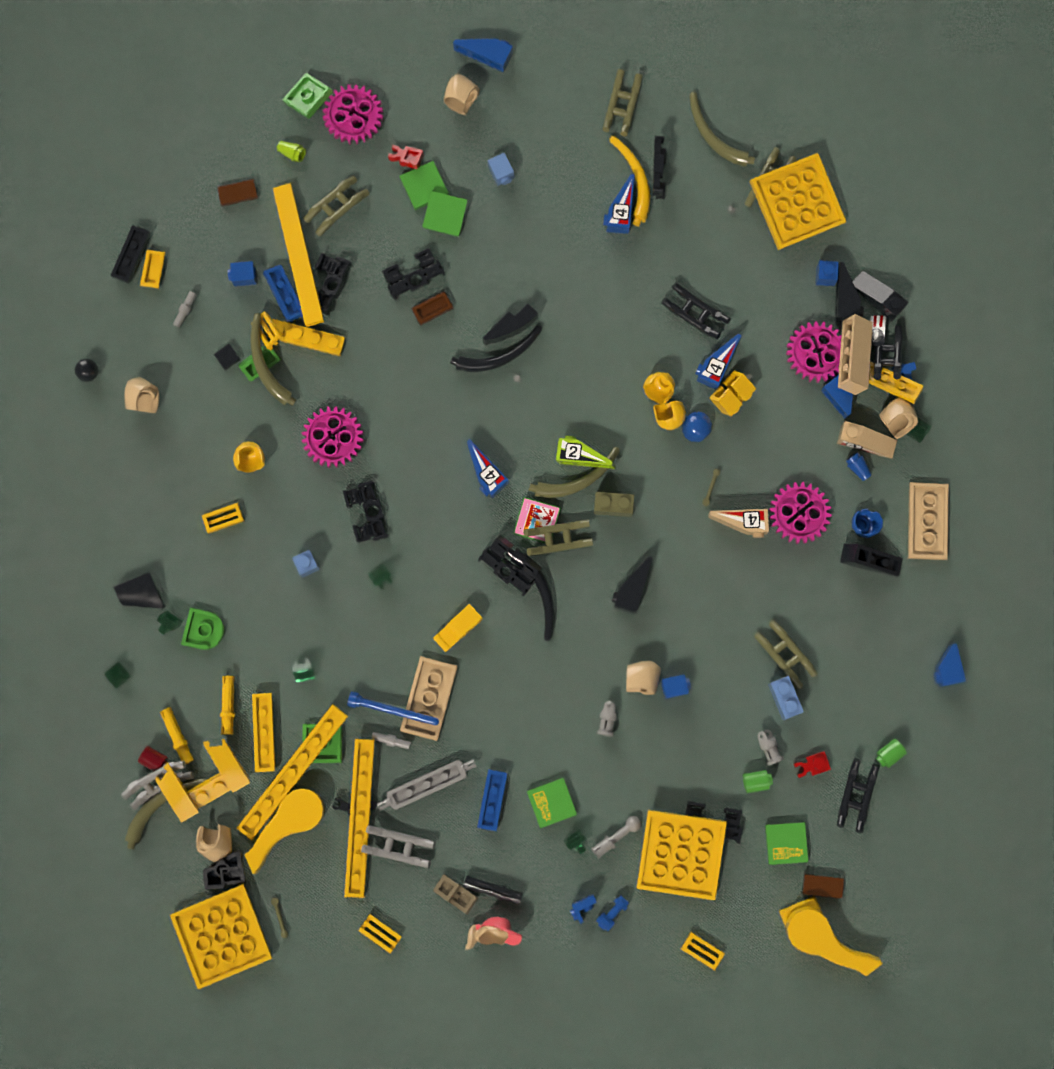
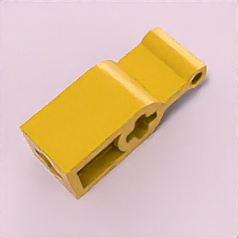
M468 604L433 639L447 652L479 624L483 618Z

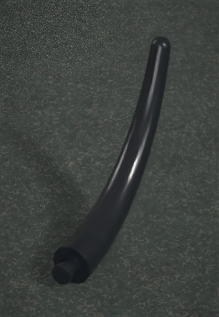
M537 325L520 344L501 355L484 359L460 356L459 359L452 357L450 364L455 365L456 370L465 372H483L501 367L525 352L541 333L542 326Z
M518 548L515 551L510 549L505 554L511 557L510 562H513L522 569L525 560L531 558L526 553H522ZM540 570L533 580L538 588L544 607V640L550 641L554 625V606L550 587L543 572Z

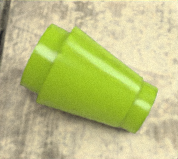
M280 141L277 145V151L293 162H302L306 155V149L300 144Z

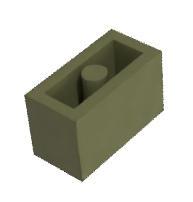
M596 492L594 514L632 517L634 495Z

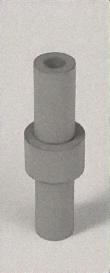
M189 292L184 304L181 303L178 309L179 313L173 325L180 328L186 315H189L190 307L197 294Z
M373 732L371 738L372 740L386 743L390 747L398 746L409 749L411 742L396 738L397 736L391 734L387 736Z

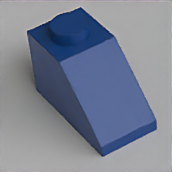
M838 375L826 384L821 392L842 417L847 419L852 410L853 394L838 388Z
M957 643L948 646L935 667L933 676L935 683L939 687L966 682Z

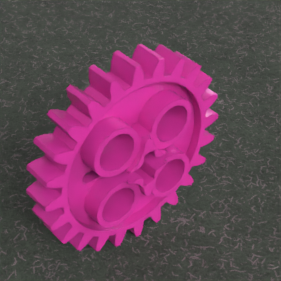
M348 84L347 90L341 86L340 93L334 90L335 97L330 95L329 100L331 102H325L327 108L323 109L324 114H326L323 116V119L327 121L325 126L329 128V133H334L335 139L341 137L342 143L348 139L349 145L352 143V140H355L356 144H358L359 139H362L365 143L366 136L372 139L371 132L377 134L376 127H381V122L379 121L383 120V115H381L383 108L380 107L381 101H377V95L372 96L371 89L366 92L365 86L359 90L357 84L354 89H351L350 84ZM345 101H352V104L344 105ZM363 107L370 108L367 112L361 111ZM339 117H345L343 122L337 121ZM361 123L362 127L357 129L354 128V125Z
M815 321L813 326L808 322L806 328L801 325L799 328L800 332L795 330L793 333L795 337L790 336L789 338L792 343H788L786 346L791 349L786 352V355L791 356L787 362H793L790 369L797 368L795 375L802 373V380L808 376L809 382L813 378L816 379L817 383H819L821 378L826 382L828 376L833 379L835 377L834 372L839 374L842 335L837 336L839 329L832 331V325L826 328L825 322L819 326L817 321ZM819 338H826L828 343L821 344ZM806 342L810 348L803 349L800 343ZM815 348H816L817 351H820V352H821V353L819 354V356H818L817 353H814V352H813V351L815 350ZM831 355L833 357V361H826L824 356ZM813 360L815 367H809L806 361ZM819 360H820L821 364L823 365V368L820 367V365H819Z
M327 406V412L320 408V415L313 413L315 418H308L310 425H304L307 431L301 434L306 438L301 441L304 444H308L304 447V450H310L307 454L308 457L314 456L313 461L315 463L320 460V466H323L325 462L328 468L331 467L332 463L338 468L339 462L346 466L345 460L348 459L352 462L350 456H358L355 450L362 449L358 445V443L364 442L362 438H359V436L364 434L363 431H358L362 426L361 424H355L358 420L357 417L351 419V412L345 415V408L338 412L337 406H335L333 411ZM337 420L339 425L336 428H331V421ZM323 432L324 437L317 440L315 439V434ZM330 434H333L336 437L334 441L330 439ZM344 435L351 436L350 441L347 443H343L341 438ZM334 446L336 448L335 452L330 455L327 454V448Z
M794 482L793 488L787 484L785 486L786 491L782 488L779 490L781 496L778 494L774 495L777 501L770 502L774 508H770L769 512L774 513V515L770 516L769 519L775 520L771 527L777 526L778 529L775 533L782 532V539L788 536L789 543L793 538L796 544L800 542V539L806 544L807 538L813 542L815 540L814 535L819 538L821 537L820 531L825 532L827 530L823 525L830 524L826 518L832 516V514L827 513L831 506L825 505L829 499L823 500L822 497L825 493L818 494V487L812 490L811 483L808 487H805L804 482H802L800 487H798L797 483ZM798 495L805 497V504L797 502L796 498ZM810 502H813V505L802 515L798 516L790 524H787V521L798 511L802 510ZM782 508H789L791 515L785 516L782 513ZM810 510H815L818 513L817 519L810 517ZM795 522L803 524L804 528L802 531L795 529Z

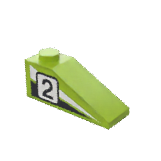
M565 436V438H559L556 461L559 464L608 469L616 468V465L611 460L585 445L576 437Z

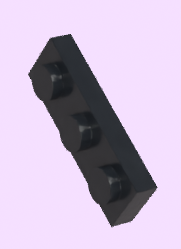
M132 225L110 276L127 284L130 283L151 235L150 231Z

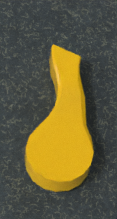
M297 789L286 795L279 805L276 815L263 829L254 846L245 854L253 874H257L260 871L272 848L280 840L292 834L312 830L319 825L323 819L325 808L323 800L317 793L309 789Z
M801 907L793 911L788 917L786 934L792 945L800 951L819 955L838 965L855 969L864 976L869 975L883 964L879 957L859 952L843 945L834 935L824 914L818 909Z

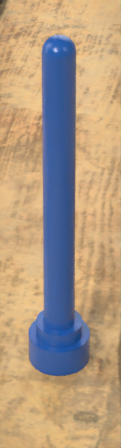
M352 691L348 699V706L352 708L364 706L435 726L439 724L438 718L364 699L357 692Z

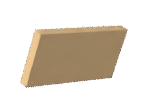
M909 483L908 559H948L949 484Z
M420 656L406 710L438 718L439 724L435 726L404 717L400 729L401 732L438 741L458 666Z

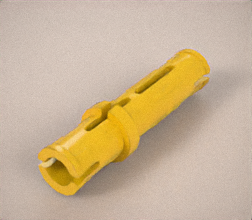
M222 676L221 735H234L235 676Z
M169 707L160 711L159 713L174 744V750L177 751L181 761H185L186 764L194 761V758L190 753L189 743L181 732L172 708Z

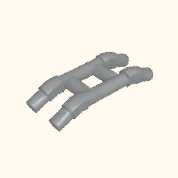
M185 761L169 762L174 771L186 768ZM164 765L145 777L133 781L121 794L127 800L142 787L145 789L129 805L134 811L150 799V797L161 792L158 785L153 787L150 782L154 781L156 777L161 779L167 772L164 769ZM193 771L176 773L181 782L194 779Z
M370 825L367 826L366 833L386 837L384 849L363 845L361 848L362 853L430 868V860L410 855L413 844L434 849L435 841ZM394 840L405 842L403 854L391 851Z

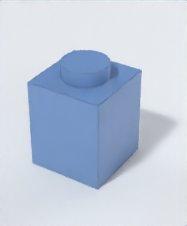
M505 153L487 160L488 168L497 186L509 184L514 179V171Z
M310 550L292 558L302 578L320 570Z

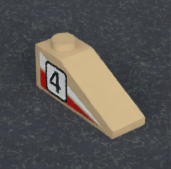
M847 421L841 425L837 444L891 459L893 458L897 443L896 439L865 426Z
M768 509L710 511L708 513V518L746 535H753V538H763L769 532Z

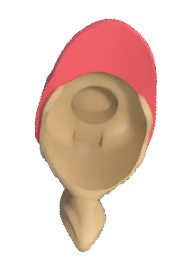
M491 917L483 924H475L470 927L468 943L465 949L473 948L477 942L485 945L494 943L499 945L504 943L517 945L521 942L522 935L511 930V924L508 919Z

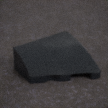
M149 572L113 586L122 606L165 608L160 593L157 591Z
M237 850L203 869L205 890L225 888V885L245 884L246 876L241 850Z

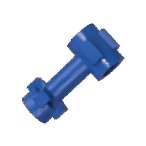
M622 896L614 900L616 905L607 915L603 912L596 920L599 923L598 926L603 930L609 931L615 925L613 919L622 909L624 911L627 910V906L630 903Z

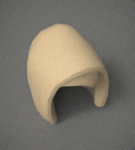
M456 74L450 78L446 86L444 103L451 110L466 115L470 106L479 95L480 89L467 77Z
M141 377L130 379L124 391L125 409L156 413L159 405L158 387Z
M900 397L891 401L879 414L885 426L896 439L906 435L918 423L913 404Z
M641 661L627 665L626 691L641 692L645 695L656 694L661 676V668L652 661Z
M218 825L219 830H212L199 826L196 848L201 855L216 863L231 854L232 834L229 827Z

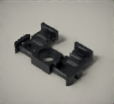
M655 136L653 196H655V199H665V182H660V178H663L664 165H666V148H661V144L664 143V136Z
M429 248L414 255V258L418 259L421 264L419 265L420 268L405 275L404 279L403 274L400 275L398 271V264L382 271L388 282L387 288L393 300L396 301L397 296L409 290L414 292L428 285L429 280L441 274L443 277L445 276V271L441 267L439 260H436V263H434L435 259ZM418 275L421 277L422 281L419 285L411 283L413 276Z
M321 252L315 268L320 272L326 271L328 275L321 291L318 290V296L322 312L325 315H330L328 310L334 298L338 299L346 283L343 279L349 267H353V264L344 258L336 257L334 259ZM332 282H337V288L329 290V285Z
M373 481L358 484L356 489L342 491L348 509L353 508L352 505L358 503L359 506L363 505L367 523H364L365 526L361 527L352 525L357 543L371 540V537H375L372 538L375 542L389 537V534L385 533L382 522L384 515L379 499L376 500ZM371 506H376L379 509L376 516L368 514V509Z
M499 535L493 544L482 552L483 554L478 558V561L483 560L494 569L493 573L507 585L512 583L523 592L521 596H525L534 585L533 579L542 567L531 558L525 560L523 569L516 567L508 559L504 558V553L508 552L514 545L502 535ZM502 567H507L510 570V575L504 574Z
M687 801L685 815L703 818L701 811L705 808L706 804ZM724 807L723 813H726L725 820H722L726 821L724 839L735 840L736 844H739L742 827L739 826L737 829V826L740 825L742 810Z

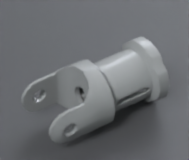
M611 701L605 702L604 708L600 713L599 718H601L597 734L614 737L612 732L617 715L615 713L616 705Z
M768 729L759 732L757 737L760 748L764 751L768 760L767 765L769 766L784 760L780 756L776 746L778 743L773 737L772 732Z

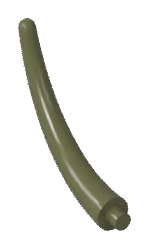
M691 92L690 104L692 114L702 137L708 145L721 157L743 167H746L747 164L754 165L755 157L748 156L749 152L730 147L711 131L701 113L697 93Z
M255 313L251 328V352L256 371L266 389L276 400L283 405L288 403L293 406L296 399L291 397L292 392L284 388L274 378L264 360L260 344L261 314Z
M614 447L606 458L614 462L620 449ZM596 467L589 474L568 483L546 484L538 482V485L530 484L529 491L535 492L536 497L544 498L571 495L590 486L608 468Z
M195 779L182 783L187 790H190L207 779ZM162 791L151 798L133 818L124 840L128 841L127 849L135 850V844L140 843L147 821L167 801Z

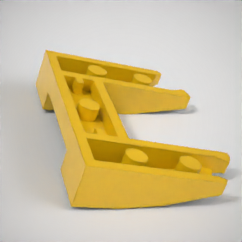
M222 739V745L210 746L209 741L203 742L219 773L187 791L169 763L164 765V769L167 771L161 780L158 777L155 778L181 823L199 813L198 809L230 790L234 793L250 783L249 776L225 739Z

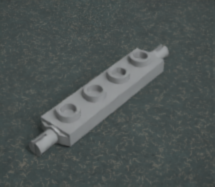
M473 759L464 764L456 760L387 792L388 799L377 803L378 806H381L379 810L381 811L389 806L394 810L404 807L467 778L466 771L477 766L476 764L468 766L475 763Z

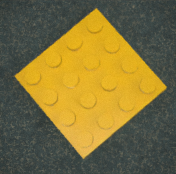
M818 153L750 180L778 250L846 223Z
M648 810L637 889L715 900L726 821Z
M245 884L170 915L197 989L206 987L273 958Z

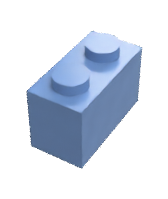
M789 676L768 684L782 720L804 712Z

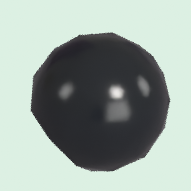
M89 358L81 359L74 368L76 377L83 382L93 381L99 373L98 365Z

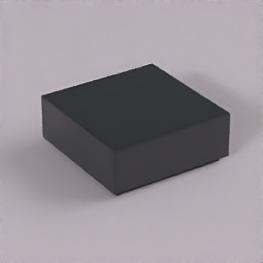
M230 344L214 354L225 371L241 360Z

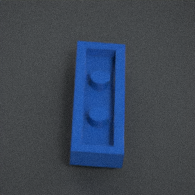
M282 265L265 270L263 272L265 279L287 323L303 317L300 302Z
M488 769L477 828L497 831L507 773Z

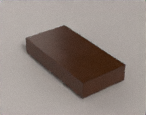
M254 179L217 187L221 206L258 199Z
M445 291L411 309L420 326L454 308Z
M804 874L802 894L842 898L844 878Z

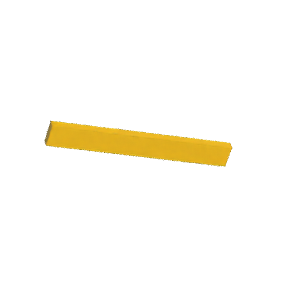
M291 183L273 188L304 323L306 327L325 321Z
M332 704L236 829L250 840L255 838L286 795L290 793L349 717L347 714Z
M355 739L344 897L364 898L367 853H362L361 848L363 845L368 846L366 828L369 825L375 742V740Z

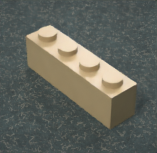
M856 314L845 319L842 324L838 388L854 395L865 391L869 386L873 322Z

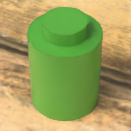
M894 738L876 753L878 756L876 760L882 767L890 768L904 757L907 751Z
M766 770L743 774L746 793L769 790L770 785H773L771 773L768 774Z

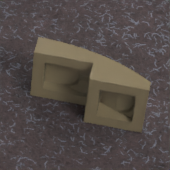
M445 874L433 889L436 894L465 914L470 912L478 900L477 896Z

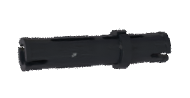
M468 875L463 885V888L475 890L497 897L500 901L507 900L520 905L523 892L508 889L505 885L498 886Z

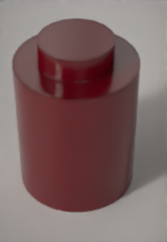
M150 746L145 747L138 759V763L153 772L169 763L167 756Z

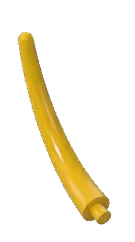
M611 136L609 141L622 153L635 174L637 203L632 217L634 218L633 224L640 226L641 222H646L650 208L648 180L640 162L632 151L618 138Z

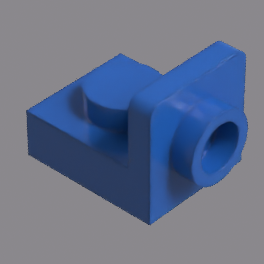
M593 894L572 904L573 909L570 912L574 920H579L580 924L584 921L579 911L587 912L594 908L593 904L597 903Z

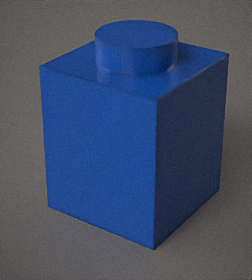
M253 261L230 263V269H228L229 281H232L234 286L256 285V266Z
M819 261L816 266L815 285L835 286L838 280V262Z
M685 674L661 680L665 699L689 694L688 690L691 689L690 680L685 678Z

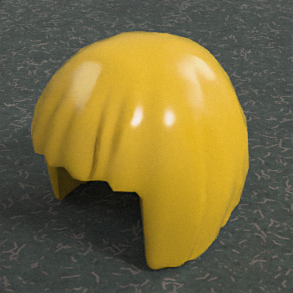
M656 372L646 378L643 389L649 399L658 404H665L674 394L675 382L669 373Z
M680 401L653 406L656 422L663 429L674 430L685 421L686 411L683 403Z
M245 441L236 448L233 462L237 470L251 473L264 467L265 455L258 444Z

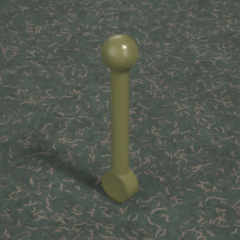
M719 469L713 470L714 475L706 498L702 501L703 506L710 504L709 498L716 478L720 475Z
M273 898L271 904L274 905L282 931L281 937L287 938L288 931L285 930L279 910V899Z

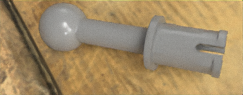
M631 816L626 820V825L610 838L604 836V840L591 848L593 853L597 854L596 857L599 859L610 849H615L614 844L630 831H638L641 827L640 819L636 816Z

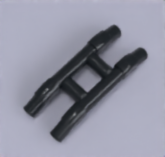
M675 282L671 288L688 301L682 309L666 297L662 300L661 304L705 335L719 339L721 333L707 326L704 322L709 315L726 324L730 323L731 318L712 308ZM693 305L703 310L698 319L688 314Z
M901 325L895 326L894 344L875 346L874 379L876 380L881 379L882 366H894L893 378L896 380L901 378ZM883 352H894V358L882 359Z
M854 758L848 773L836 826L844 828L849 807L859 810L856 832L863 833L880 766L873 764L867 778V784L855 781L861 760ZM853 788L864 791L862 803L850 800Z

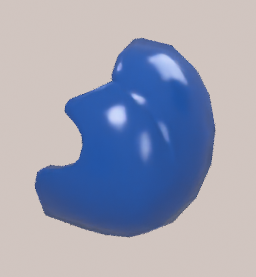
M699 411L688 415L682 424V433L691 442L703 441L712 431V422L709 416Z
M868 508L862 509L852 517V529L860 537L869 538L875 536L883 528V519L877 511L872 512Z

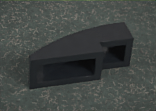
M528 303L515 316L508 312L483 337V343L485 345L497 343L522 332L538 319V312Z

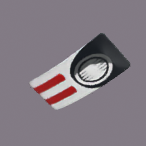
M871 316L870 321L873 322L871 346H884L886 316Z

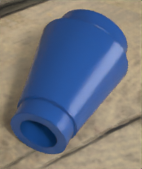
M859 452L854 453L845 460L847 466L862 481L872 475L863 455H860Z

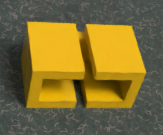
M733 371L723 382L727 390L719 386L709 397L721 413L731 417L739 411L742 402L749 400L752 397V393L756 390L749 379L743 373Z

